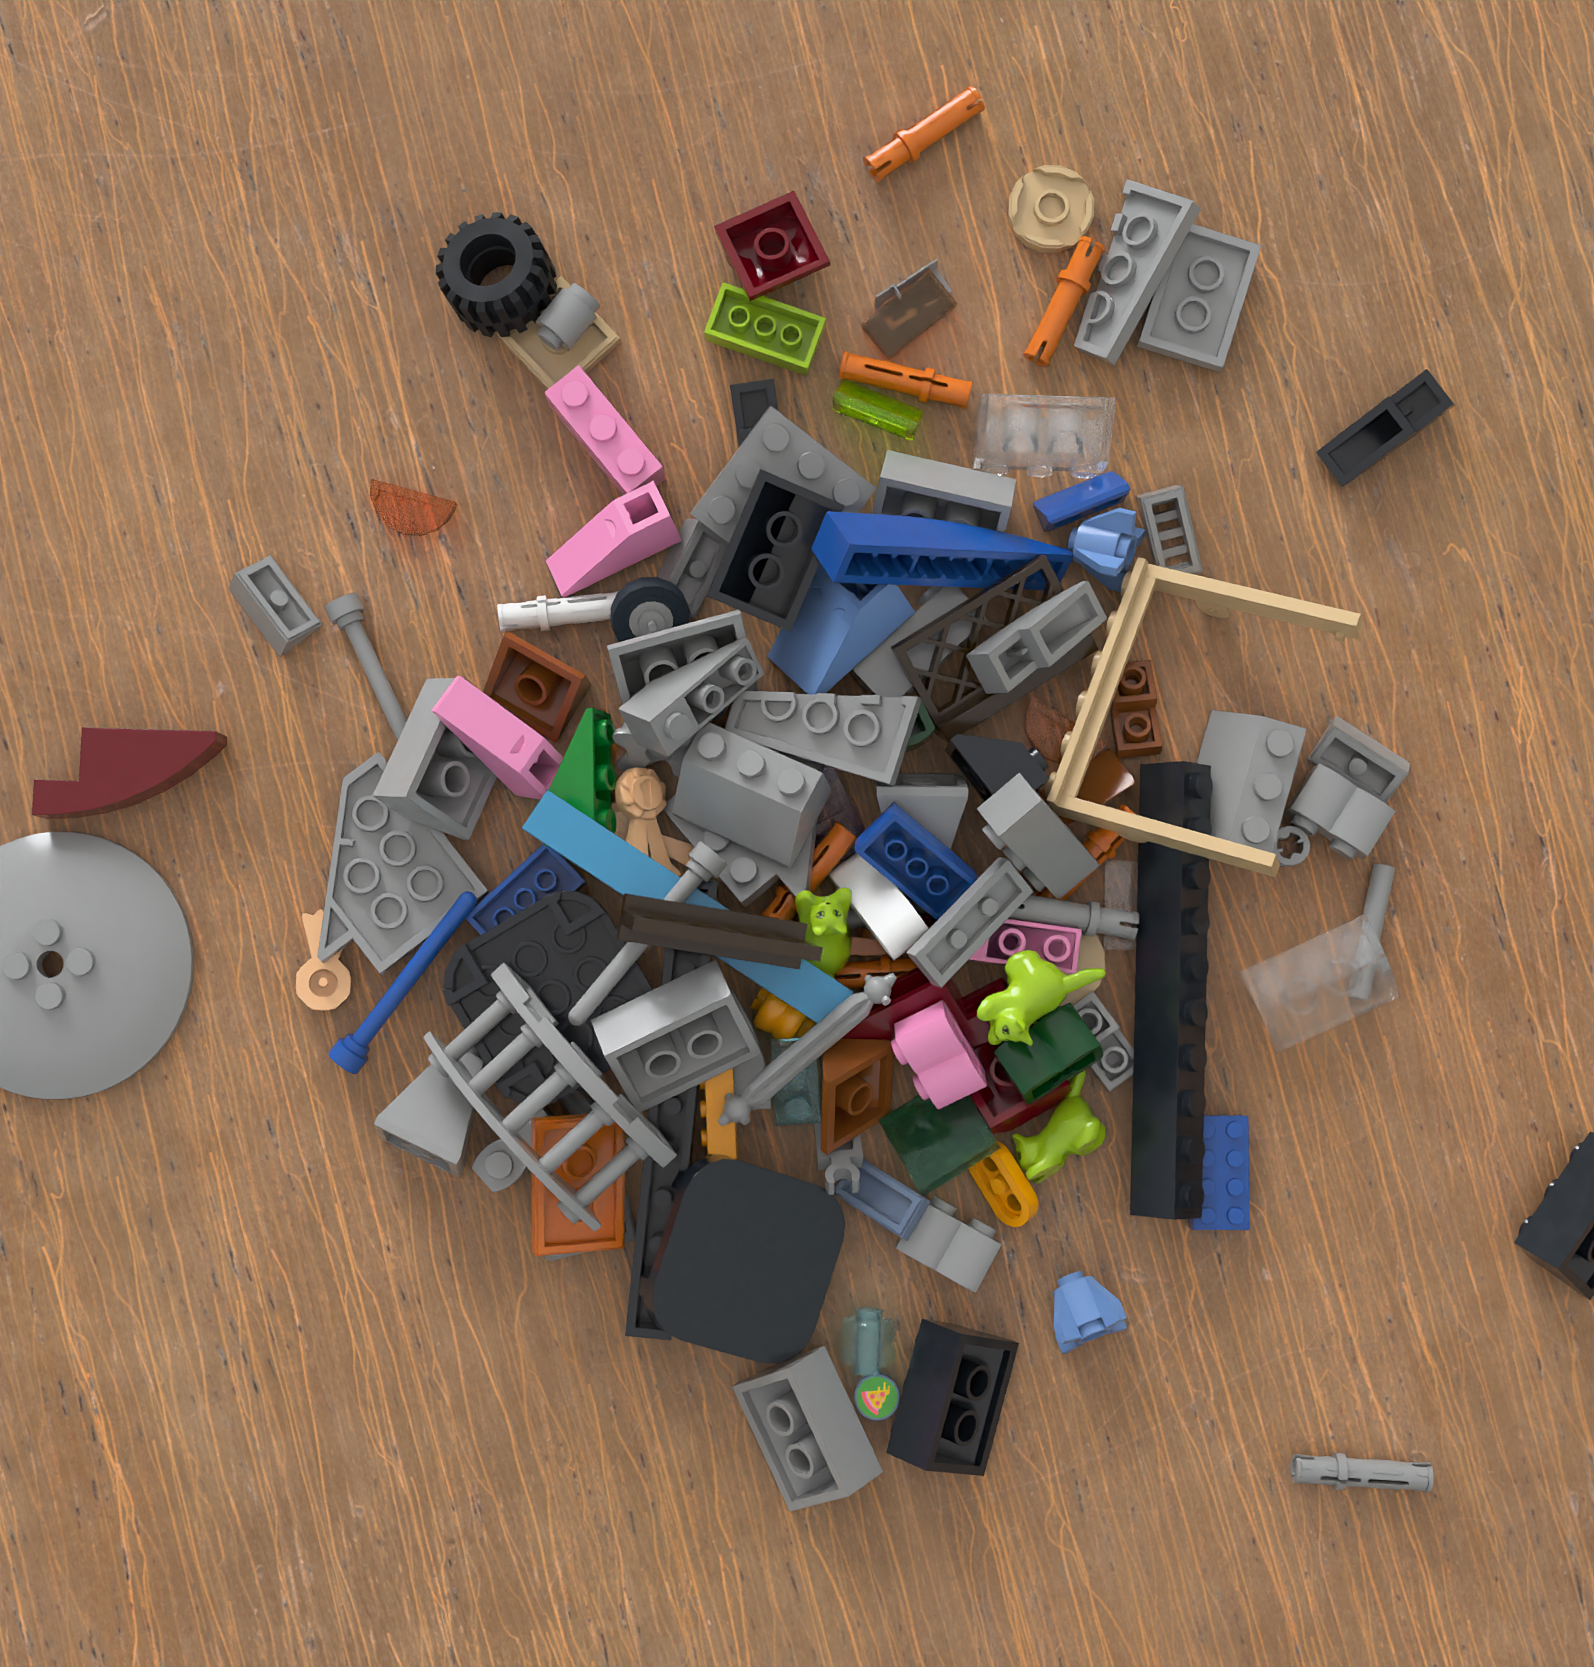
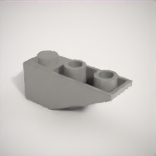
M743 637L651 681L618 710L637 744L668 757L762 677L764 672L748 639Z

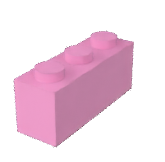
M579 365L544 392L550 408L622 495L652 481L657 486L666 479L660 462Z

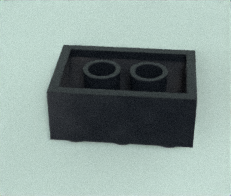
M760 469L707 597L791 632L820 564L811 548L827 511L842 512L845 505Z
M1591 1131L1583 1142L1575 1146L1571 1152L1569 1163L1559 1178L1553 1180L1548 1185L1543 1201L1534 1214L1524 1220L1519 1229V1236L1514 1241L1530 1259L1589 1300L1594 1296V1133Z
M922 1319L915 1339L908 1373L903 1383V1391L895 1421L891 1428V1436L886 1453L925 1471L984 1476L1019 1343L952 1323Z

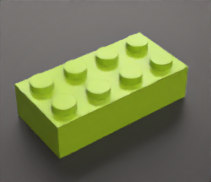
M722 282L705 328L704 336L705 341L808 376L826 327V318L765 296L749 301L744 289Z

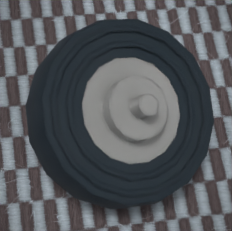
M641 577L627 583L616 594L611 605L610 622L618 642L688 624L690 623V609L684 594L672 582L659 577Z

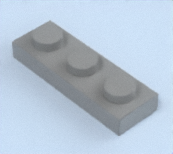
M998 857L906 953L932 985L942 988L1034 891L1008 859Z

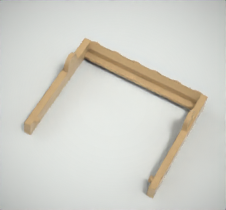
M1138 557L1133 571H1128L1123 578L1121 586V596L1123 598L1118 611H1112L1108 618L1106 626L1108 638L1103 651L1098 650L1093 658L1091 665V675L1093 678L1088 691H1082L1076 705V716L1078 718L1073 731H1068L1063 738L1060 750L1062 760L1058 771L1052 772L1049 776L1050 779L1047 781L1045 788L1047 802L1058 816L1114 831L1119 836L1134 842H1153L1276 878L1280 863L1277 855L1274 853L1077 798L1154 590L1195 600L1200 611L1216 618H1227L1231 609L1333 633L1335 634V641L1343 643L1346 637L1360 639L1364 628L1361 614L1148 564L1146 559Z

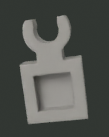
M814 1123L818 1170L826 1169L825 1188L829 1195L834 1194V1183L840 1179L848 1180L851 1183L852 1193H858L860 1189V1172L857 1167H863L861 1134L827 1155L821 1151V1123Z

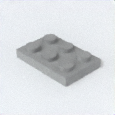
M1193 224L1151 299L1137 347L1220 373L1229 351L1261 245Z

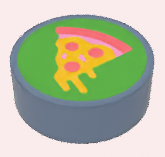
M872 1372L866 1374L858 1381L854 1390V1400L858 1411L864 1417L879 1421L887 1419L897 1410L900 1394L897 1384L890 1376L881 1372Z

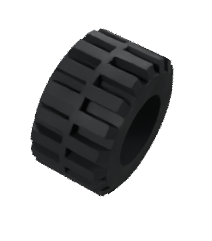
M493 212L491 218L487 219L484 214L474 216L475 222L469 225L466 221L458 226L460 231L456 235L450 233L445 239L448 245L447 248H440L437 257L441 263L436 265V275L440 280L438 285L459 319L465 322L466 326L472 331L480 330L483 336L492 337L495 332H498L500 337H509L510 331L517 329L519 333L528 330L526 324L530 321L536 324L537 318L541 315L540 311L546 309L552 300L549 295L556 294L557 284L554 278L557 275L555 267L540 238L527 222L522 224L519 217L512 214L505 219L501 212ZM504 265H514L507 277L493 285L480 286L484 277L493 269Z

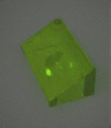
M846 380L842 381L833 396L832 409L835 412L910 441L911 439L914 440L924 415V411L917 407Z

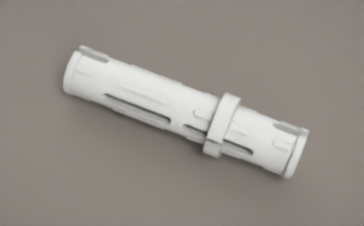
M619 591L558 599H547L546 595L537 596V600L498 604L500 631L502 633L520 629L540 628L542 632L550 631L552 626L610 620L611 605Z

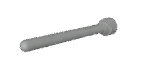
M357 593L341 596L325 606V610L332 624H337L340 630L346 631L393 734L398 741L407 719L361 622L364 621L362 612L365 609Z
M699 841L688 854L691 859L686 866L689 869L664 899L685 903L702 881L707 883L712 876L717 878L728 864L707 845ZM627 942L571 1009L568 1015L570 1023L575 1026L584 1024L649 945Z

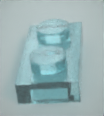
M801 1037L770 1039L772 1061ZM817 1059L774 1095L776 1126L821 1123Z

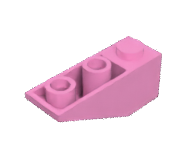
M654 481L613 500L550 556L546 563L561 596L565 598L681 542L682 539Z
M456 676L431 711L516 796L541 800L545 792L549 790L564 757L542 735L463 677Z
M1007 919L968 961L1006 966L1008 959L1013 954L1032 950L1037 951L1043 960L1056 965L1062 972L1073 974L1077 970L1082 929Z

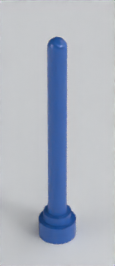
M463 892L357 1031L354 1034L349 1033L345 1039L339 1038L328 1052L330 1058L341 1068L352 1074H358L368 1061L369 1043L476 905L477 899L472 892Z

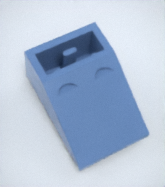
M820 563L791 632L783 628L781 629L767 657L806 694L826 693L909 619L915 611L898 585L833 582Z

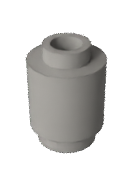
M572 283L568 289L562 288L537 318L536 323L540 327L537 335L555 351H558L560 347L570 350L596 319L594 313L600 305L585 289L576 283Z

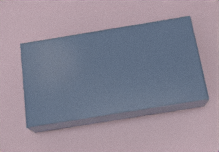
M863 1159V1167H857L860 1172L859 1192L852 1193L851 1183L848 1180L840 1179L834 1188V1194L899 1237L908 1240L931 1201Z

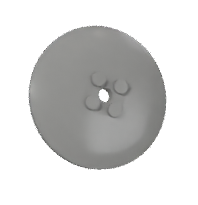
M75 832L34 834L0 846V1088L12 1093L40 1099H69L105 1091L133 1077L145 1068L163 1050L178 1028L189 1002L194 978L195 957L190 926L181 903L163 876L151 864L126 847L104 838ZM55 951L63 958L64 966L59 975L49 977L45 974L42 964L45 956Z

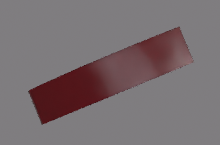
M82 727L79 781L34 779L32 815L44 819L81 818L105 814L139 804L169 790L192 776L227 746V736L217 731Z
M917 967L897 977L891 987L890 1004L886 1006L882 1003L873 1004L869 1015L841 1039L889 1040L891 1042L895 1039V1023L943 1000L970 1045L973 1047L988 1042L990 1021L978 1019L977 1010L987 996L1004 991L1008 988V985L1003 977L962 997L951 978L940 988L932 985Z

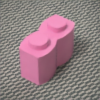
M943 1000L894 1024L895 1039L891 1041L893 1051L901 1065L904 1066L909 1063L916 1073L912 1076L913 1082L923 1100L930 1098L937 1109H940L987 1086L985 1070L978 1056L963 1035L957 1021Z

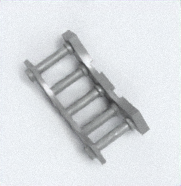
M503 963L491 974L501 989L496 994L498 999L449 1045H445L429 1031L423 1037L432 1051L428 1060L441 1075L446 1078L449 1076L466 1099L500 1139L560 1200L557 1206L561 1212L574 1224L581 1219L595 1232L602 1225L589 1205L639 1158L645 1160L648 1156H651L664 1168L677 1154L657 1127L622 1093L617 1096L600 1078L602 1072L576 1043H569L555 1027L559 1023L545 1007L532 987L507 964ZM518 1012L526 1022L520 1027L522 1033L478 1074L472 1077L461 1061V1058L509 1013L515 1015ZM544 1044L559 1061L554 1066L556 1071L505 1118L484 1092L534 1046L540 1048ZM579 1083L595 1100L590 1106L592 1111L545 1155L540 1157L518 1131L568 1085L574 1087ZM616 1122L629 1135L625 1140L627 1145L579 1190L575 1191L555 1170L605 1124L610 1126Z

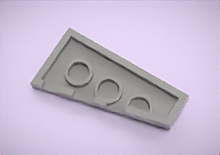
M1128 179L1122 192L1126 197L1121 214H1115L1110 230L1114 233L1109 253L1108 255H1102L1098 272L1101 274L1097 291L1090 293L1074 343V347L1081 353L1111 365L1116 364L1201 210L1193 200Z
M744 691L733 701L725 730L766 748L895 786L922 699L918 696H847L828 693L795 694L793 692Z

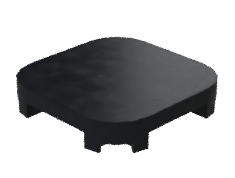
M558 891L544 896V898L477 938L463 944L451 955L452 957L445 970L444 989L442 991L447 1005L451 1006L463 1028L466 1029L498 999L496 994L501 989L491 974L503 963L507 964L532 987L539 999L559 1023L555 1027L569 1043H576L603 1074L611 1069L604 1057L591 1019L654 989L638 962L635 961L584 1024L575 1026L570 1023L568 1015L571 1009L626 945V942L616 939L618 929L609 913L596 899L581 892ZM518 1012L515 1015L509 1013L475 1045L485 1065L492 1061L522 1033L520 1027L526 1022ZM544 1044L540 1048L534 1046L496 1081L495 1086L506 1098L521 1104L556 1071L554 1066L559 1061ZM579 1083L574 1087L568 1085L548 1104L558 1101L581 1087Z
M709 1154V1157L696 1161L685 1172L679 1171L671 1185L672 1188L677 1189V1193L649 1278L641 1276L639 1295L643 1296L646 1312L653 1321V1325L681 1341L760 1363L779 1364L794 1358L804 1349L816 1328L843 1243L845 1220L842 1207L833 1195H829L824 1188L816 1184L726 1155Z

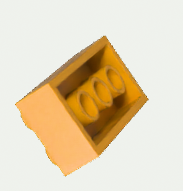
M733 1068L700 1083V1090L705 1089L706 1100L700 1101L701 1118H706L707 1128L701 1130L702 1147H707L708 1156L706 1157H709V1154H720L738 1159L737 1123L731 1122L724 1126L718 1123V1119L724 1111L725 1095L728 1093L734 1095Z

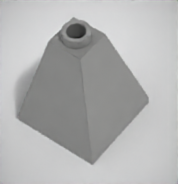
M898 773L895 786L874 781L881 814L895 802L939 841L951 849L968 799V785L963 773Z
M475 1046L461 1058V1061L472 1077L485 1067V1063ZM431 1064L377 1116L373 1125L381 1140L460 1178L465 1167L476 1110L449 1076L446 1078L441 1075Z

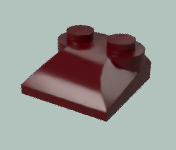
M791 191L714 226L726 260L733 268L749 301H753L831 266L830 260L795 191Z
M986 1042L972 1047L985 1070L987 1086L970 1094V1097L978 1109L983 1122L992 1134L1011 1131L1055 1107L1071 1091L1068 1080H1065L1055 1090L1041 1099L1027 1105L997 1062L994 1051L999 1045H992Z

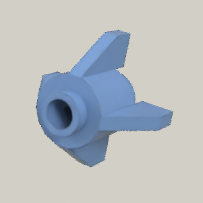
M1117 508L1083 520L1080 527H1074L1070 533L1068 550L1073 553L1074 563L1081 565L1109 590L1121 592L1123 578L1128 571H1131L1129 568L1134 560L1136 547L1139 546L1145 537V529L1135 527L1137 511Z
M1082 1271L1068 1274L1057 1281L1059 1288L1052 1292L1054 1298L1053 1328L1062 1354L1069 1353L1081 1346L1082 1343L1092 1341L1105 1334L1122 1332L1127 1329L1124 1321L1127 1316L1120 1300L1096 1281L1094 1276L1084 1277Z

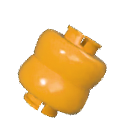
M764 988L760 990L757 995L758 998H755L750 1007L757 1011L753 1019L754 1025L764 1032L772 1033L783 1045H791L797 1037L801 1038L816 1024Z

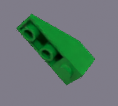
M586 708L549 791L615 834L617 822L611 800V791L614 790L616 785V773L611 764V746L614 744L612 735L615 731V726L611 720V714L595 708Z

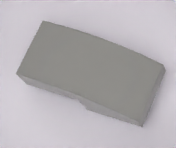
M1092 991L1074 1004L1073 1007L1102 1047L1104 1056L1090 1068L1107 1092H1110L1133 1075L1134 1049L1119 1030V1025Z

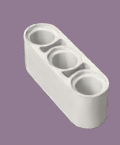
M857 853L838 865L829 874L837 889L848 888L852 891L850 906L893 961L908 951L929 930L900 890Z

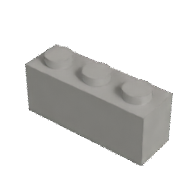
M932 586L919 598L918 602L921 604V607L852 669L851 676L868 695H880L882 697L908 696L914 689L890 647L969 598L958 587L941 588L940 586ZM977 609L973 610L967 615L975 617ZM959 619L952 623L946 642L963 646L969 639L973 622ZM939 632L930 638L937 640ZM921 642L908 650L906 653L913 666L929 670L935 645ZM944 648L939 667L956 651ZM919 675L922 682L926 680L927 676Z
M1020 773L977 808L988 822L982 829L983 832L999 850L1007 845L1002 851L1019 871L1027 866L1022 872L1039 892L1047 887L1059 900L1100 866L1079 839Z

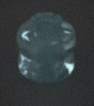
M871 1307L855 1308V1316L845 1317L841 1321L840 1330L843 1342L840 1349V1360L845 1365L853 1366V1374L882 1375L881 1367L891 1366L896 1360V1349L893 1342L897 1332V1324L891 1318L882 1317L884 1309Z

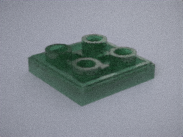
M918 1095L878 1120L923 1197L1001 1148L969 1095L940 1109H937L930 1098L923 1100Z

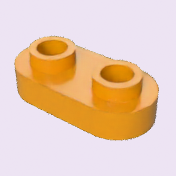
M994 1139L984 1140L974 1147L967 1156L968 1170L995 1215L1008 1226L1020 1227L1036 1215L1039 1202L1035 1191L1013 1155L1004 1144Z

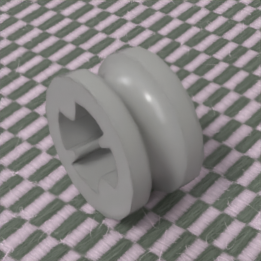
M1295 826L1281 827L1273 849V853L1278 857L1280 866L1290 867L1304 861L1310 851V842L1306 833ZM1291 835L1296 839L1293 845L1298 844L1299 850L1298 853L1289 854L1285 858L1281 856L1280 852L1283 851V848L1278 849L1277 842L1278 840L1287 839Z

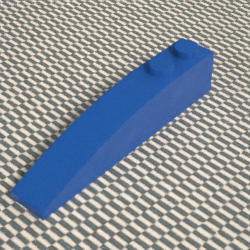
M830 511L826 512L811 548L833 582L987 588L1041 554L1047 557L1061 583L1074 557L1073 553L1065 548L977 526L910 516ZM1040 570L1026 578L1023 590L1045 589L1046 581Z

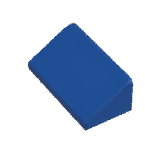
M1110 471L1041 498L1033 503V507L1043 531L1050 532L1124 502L1131 489L1124 479L1115 472Z

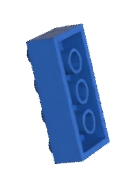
M895 802L855 840V852L936 920L977 880V873Z
M542 844L467 915L466 920L482 935L544 898V896L558 891L578 892L587 882L561 854Z
M1204 1115L1203 1141L1205 1144V1155L1203 1158L1202 1187L1204 1190V1202L1202 1204V1218L1188 1219V1228L1192 1230H1250L1248 1116Z

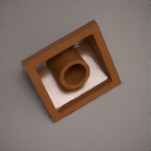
M507 631L503 635L483 693L533 730L557 743L590 688L591 683L583 673Z
M840 1039L823 1053L821 1151L828 1155L890 1115L894 1051L889 1040Z

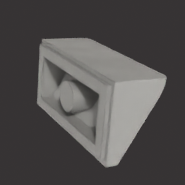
M687 518L679 531L682 541L671 546L656 577L672 582L682 591L690 609V617L695 618L710 589L729 543L698 519Z
M271 555L234 574L229 585L230 592L279 656L290 651L322 626L320 620Z
M1335 716L1308 757L1309 761L1316 765L1320 763L1384 803L1389 800L1409 774L1410 763L1338 716Z

